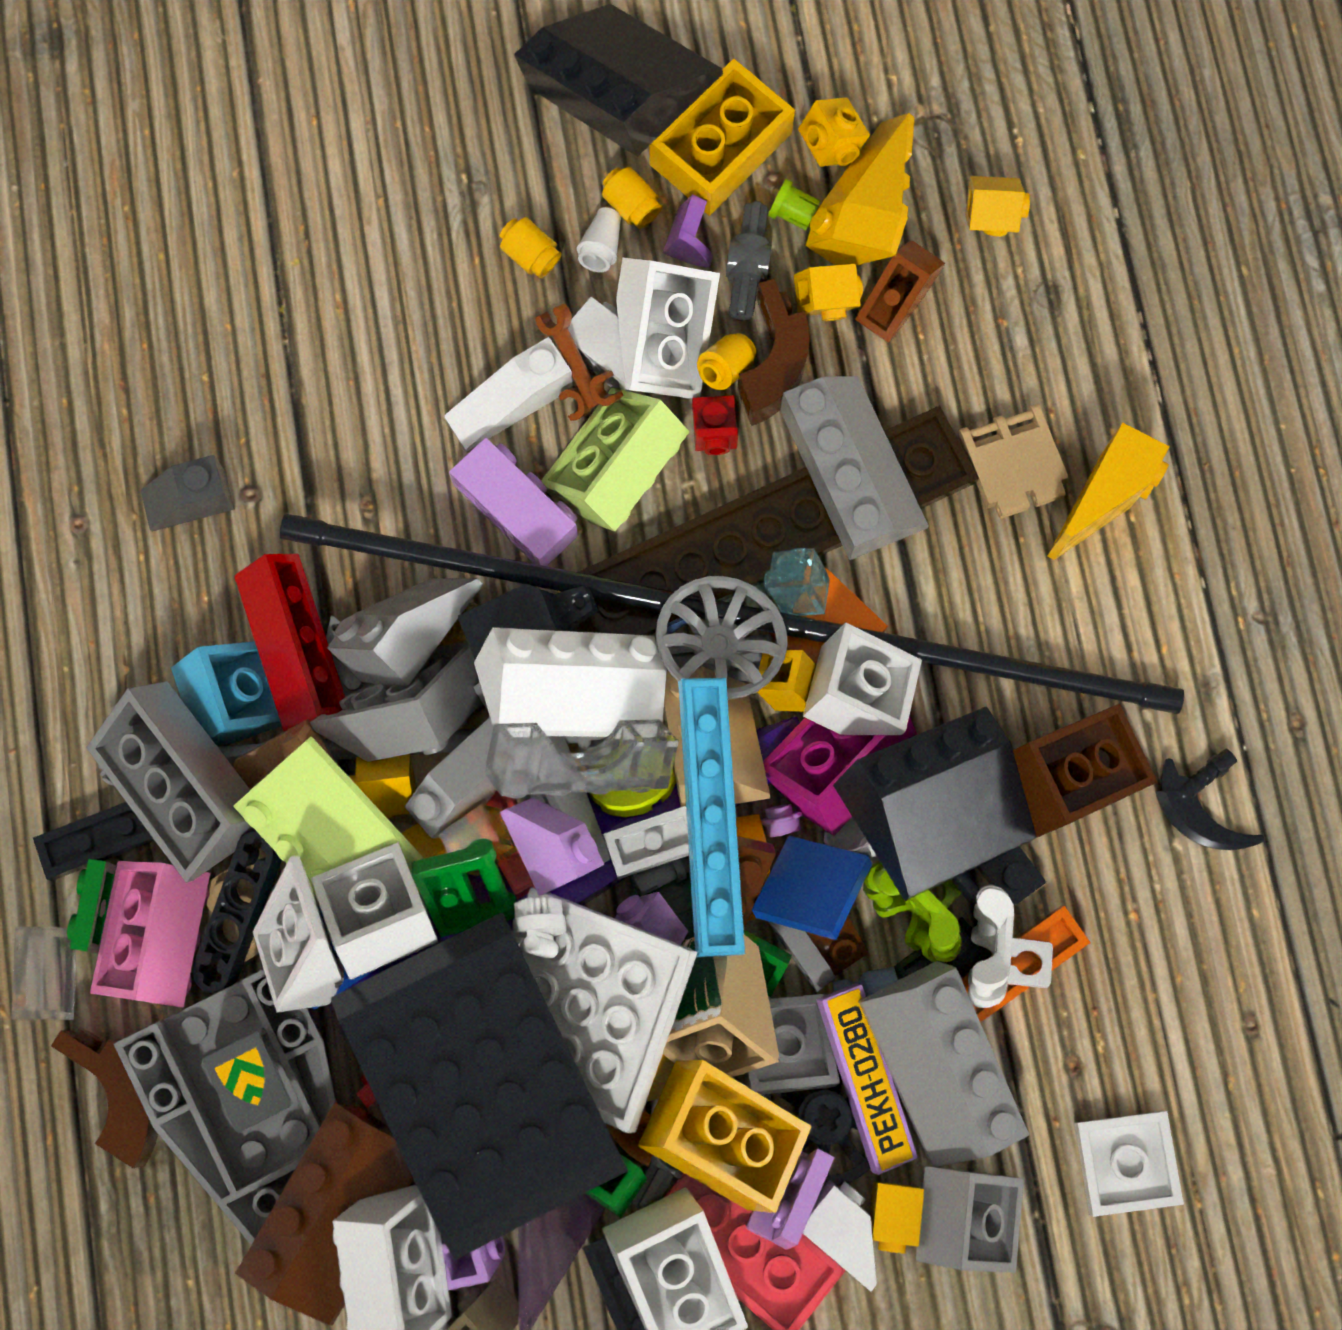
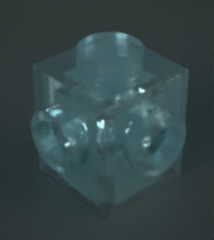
M796 548L790 551L773 552L771 568L765 573L764 583L768 596L773 597L781 613L797 616L825 614L830 578L815 549Z

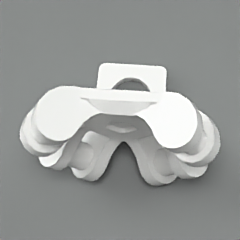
M985 885L978 891L976 896L977 904L974 907V917L978 920V924L972 929L971 940L975 944L989 949L994 955L987 960L976 963L968 974V996L972 1004L979 1008H990L1000 1003L1005 998L1008 984L1048 988L1051 984L1053 945L1049 942L1012 938L1014 907L1007 892L998 886ZM1023 951L1035 952L1041 959V970L1034 975H1025L1016 966L1011 965V957H1017Z

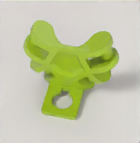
M881 862L874 863L871 866L863 884V891L869 899L874 900L873 908L881 917H890L904 911L912 912L911 922L904 939L910 948L917 951L921 948L922 954L933 962L952 961L961 951L962 941L958 920L947 909L961 895V892L952 880L942 884L945 893L941 901L930 890L904 901Z

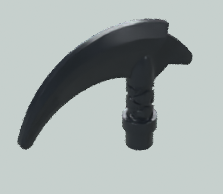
M1224 749L1218 755H1213L1207 760L1206 766L1198 770L1191 778L1178 775L1173 759H1166L1161 775L1162 791H1156L1155 793L1166 818L1185 837L1212 849L1239 850L1263 843L1265 840L1264 836L1261 834H1241L1221 826L1205 812L1197 797V794L1206 788V785L1211 784L1215 778L1223 777L1229 772V768L1237 763L1236 757L1228 749Z

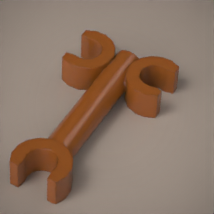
M564 303L553 308L557 324L551 320L548 312L537 316L536 324L542 333L554 337L565 362L571 369L572 377L577 386H572L562 391L558 397L560 401L568 397L574 398L577 401V411L568 416L569 420L576 421L587 415L592 407L598 404L609 406L619 401L624 395L622 391L609 394L604 389L605 380L614 376L612 371H605L593 379L591 378L568 330L572 321V315L569 307Z

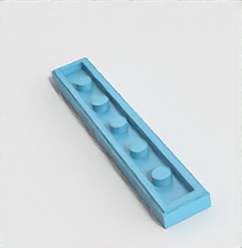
M726 678L681 679L678 682L696 957L745 954L727 682Z

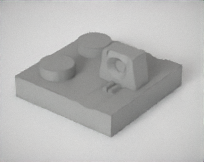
M824 994L769 999L779 1051V1061L744 1073L745 1085L760 1095L833 1088L840 1083L836 1060L816 1001L817 998L824 996Z

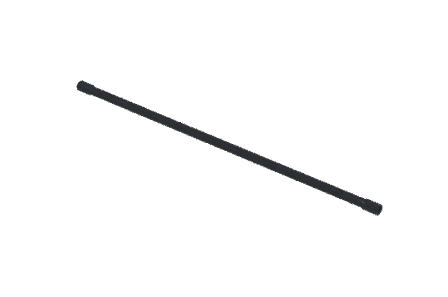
M287 513L284 514L280 527V539L314 546L326 545L499 580L529 584L561 592L585 586L590 589L593 598L661 611L670 595L674 593V591L332 525L323 520ZM689 595L680 602L690 608L700 619L706 620L702 597ZM715 600L718 618L724 619L730 602ZM741 605L734 624L739 626L764 610ZM780 612L787 630V636L825 643L843 625ZM772 622L755 629L775 633ZM858 628L921 659L924 663L1134 703L1143 708L1173 714L1180 713L1184 702V690L1181 688L1150 682L1139 683Z

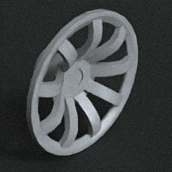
M708 576L695 579L681 586L670 595L663 605L657 620L656 642L663 664L677 681L690 678L699 667L703 666L715 671V678H726L727 682V671L732 667L740 669L746 674L751 683L727 689L728 699H736L758 692L778 674L786 655L787 630L783 617L777 607L762 591L739 579L725 576ZM711 588L735 590L724 619L718 618L716 601ZM699 591L704 604L706 621L702 622L690 608L680 602L687 596ZM747 595L757 602L764 611L737 626L734 622ZM671 613L681 617L691 627L695 635L685 633L667 634V624ZM772 622L776 644L765 640L745 641V637L752 631L766 623ZM679 645L690 647L693 649V657L680 669L668 647ZM752 652L766 653L774 656L768 669L761 675L754 664L742 655Z

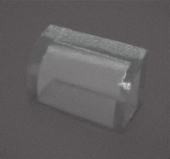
M15 927L11 1020H74L76 950L69 949L71 940L67 938V928Z

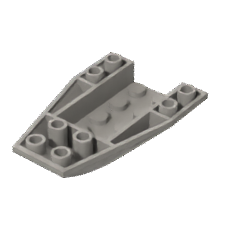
M264 969L114 1044L155 1131L251 1245L334 1102H337L325 1042L309 1009L276 1012ZM264 1027L298 1099L289 1108L242 1132H236L201 1059Z

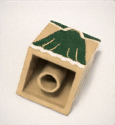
M745 934V954L695 958L663 1051V1055L675 1063L679 1060H704L733 1078L779 1061V1051L759 946ZM694 937L683 941L681 945L695 950Z

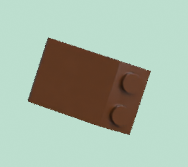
M1120 703L1013 750L1037 837L1066 826L1158 782Z

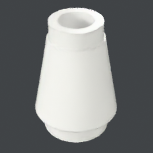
M607 207L600 208L577 246L578 261L588 270L606 272L617 260L621 216L616 210Z

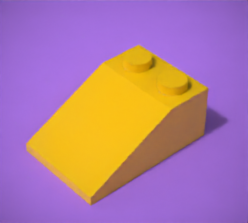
M1122 422L1103 449L1047 557L1053 560L1057 559L1129 510L1139 497L1146 500L1153 487L1158 486L1169 466L1163 459L1170 446Z

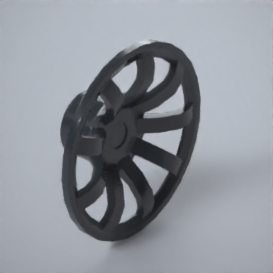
M838 1066L837 1071L840 1083L836 1087L828 1088V1090H809L810 1094L806 1098L795 1092L774 1093L799 1108L798 1116L796 1117L812 1126L802 1152L814 1142L818 1144V1149L830 1155L831 1145L838 1143L856 1166L836 1175L830 1176L828 1172L822 1187H824L829 1179L837 1186L842 1185L844 1181L849 1183L863 1176L871 1169L867 1157L864 1159L847 1136L850 1128L856 1130L858 1128L854 1117H852L848 1097L844 1098L840 1095L842 1079ZM771 1094L761 1095L770 1101Z

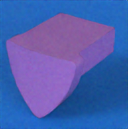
M692 194L678 207L663 249L664 254L692 265L710 267L713 254L702 242L695 238L707 204L706 200Z

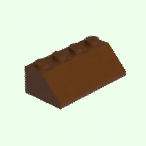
M334 1102L235 1274L270 1300L329 1326L334 1325L345 1306V1298L340 1286L341 1271L337 1246L333 1239V1220L358 1200L410 1187L415 1184L389 1126L359 1106Z

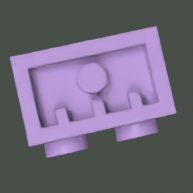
M820 1149L810 1154L801 1151L776 1213L752 1211L746 1225L747 1230L786 1250L798 1245L835 1157Z

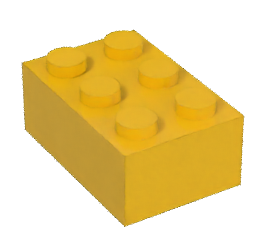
M734 58L722 69L723 74L649 145V165L686 197L689 198L693 194L706 200L707 204L704 212L709 216L792 134L795 109Z
M679 1060L674 1064L638 1146L746 1210L776 1213L812 1126L704 1060Z

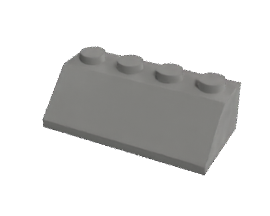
M858 376L821 377L783 393L780 411L849 561L929 527Z
M168 681L128 688L86 748L184 881L188 883L235 852L240 838L248 832L255 831L233 807L250 789Z
M936 961L858 1001L932 1167L989 1157L1029 1136L956 967Z

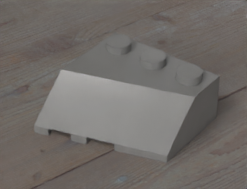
M467 640L436 647L408 686L373 683L374 686L358 693L349 694L339 702L342 708L339 713L332 715L321 714L311 721L310 724L313 730L367 762L423 751L424 755L441 751L448 745V739L453 733L468 723L467 718L472 712L484 705L473 688L480 681L474 665L475 660Z

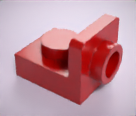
M734 395L692 398L695 451H705V454L723 455L728 453L730 449H737L739 436L738 428L736 427Z

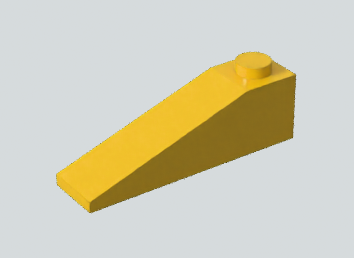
M907 113L880 123L861 149L857 159L849 165L818 207L811 219V230L805 246L834 265L856 264L857 266L896 256L908 218V206L902 202L903 191L910 187V176L905 173V163L912 155L915 118L913 115Z

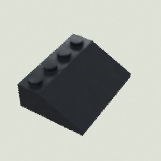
M611 3L542 27L514 53L529 89L637 157L723 74L721 67Z
M987 706L857 759L833 784L904 901L1021 847L1037 837L1011 742Z

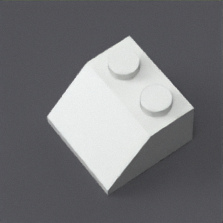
M845 622L821 646L803 717L840 735H902L907 728L922 660Z
M399 842L311 878L334 948L350 980L439 943Z

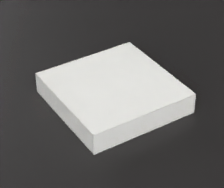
M1167 1111L1074 1123L1089 1216L1095 1217L1184 1205Z

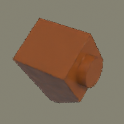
M913 240L909 241L897 250L896 256L891 258L855 320L889 343L924 299L944 267L945 262Z

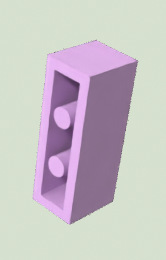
M485 437L449 471L452 483L534 564L548 566L578 537L577 526L574 523L577 517L565 503L559 501L555 504L544 494L547 488L532 472L525 475L515 466L518 462L516 457L502 443L495 446Z

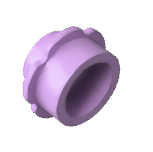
M783 804L765 809L767 817L762 818L761 823L765 827L767 837L786 835L801 830L799 817L802 816V812L793 811L791 804Z

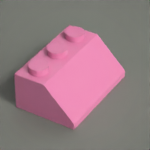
M134 861L117 862L90 994L184 1008L186 995L191 988L192 980L190 973L194 953L200 943L199 928L203 908L209 898V872H205L195 880L186 883L171 864Z

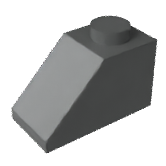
M214 455L173 465L140 490L149 528L152 532L235 510L225 470Z

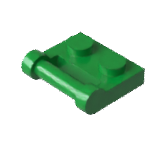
M480 838L471 842L465 849L412 862L411 875L440 937L463 932L501 912L504 913L507 921L515 917L514 904L517 900L512 893L507 891L495 863L496 851L489 839ZM479 870L491 898L490 902L480 904L466 872Z

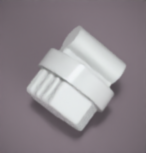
M543 896L541 898H525L514 904L515 919L513 920L514 936L525 938L523 948L527 953L547 959L554 958L558 953V945L553 941V936L566 932L565 916L562 915V901L551 896L548 898Z

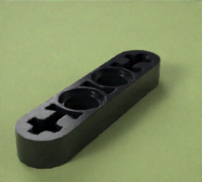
M256 830L243 835L236 846L193 965L194 981L200 989L208 993L222 991L235 984L239 978L254 937L253 927L257 924L264 910L282 861L274 849ZM262 841L261 849L267 855L264 858L258 859L260 851L254 846L255 843ZM254 865L253 869L246 868L248 866ZM240 879L248 880L253 886L254 897L250 903L243 901L238 894L237 886ZM226 919L235 922L239 929V938L236 943L230 942L223 934V923ZM223 953L229 954L227 956L222 957ZM219 961L217 965V972L220 973L222 977L216 979V970L211 967V964Z

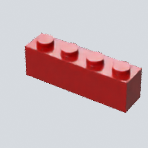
M264 554L234 575L279 719L285 732L306 719H309L311 722L321 714L332 715L339 713L342 710L339 702L345 698V694L331 651L327 648L329 645L299 554Z

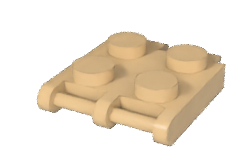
M1039 404L1031 405L1028 407V411L1008 418H1004L1003 415L993 418V423L969 430L967 427L958 429V437L962 448L979 478L977 486L986 509L995 506L1000 519L1028 510L1030 503L1027 495L1031 496L1035 507L1062 499L1066 495L1063 483H1066L1069 477ZM1031 419L1032 423L1023 425L1009 430L1008 426ZM993 431H996L997 433L996 435L975 442L973 441L974 437H978Z

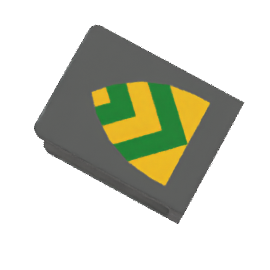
M264 1027L201 1059L236 1132H242L289 1108L298 1099Z

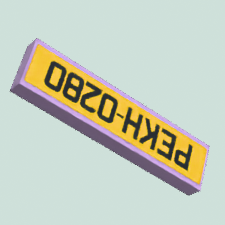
M855 983L817 998L816 1001L871 1171L874 1174L880 1175L918 1157L892 1076L858 1002L866 997L862 984Z

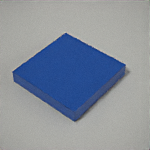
M788 836L752 908V912L758 919L836 940L872 866V862L869 856Z

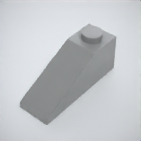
M489 717L427 774L405 805L406 810L432 839L465 834L536 736L495 735L491 718Z

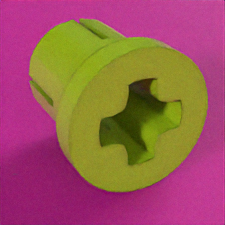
M786 178L768 213V217L775 220L778 216L806 231L821 200L793 187V181Z

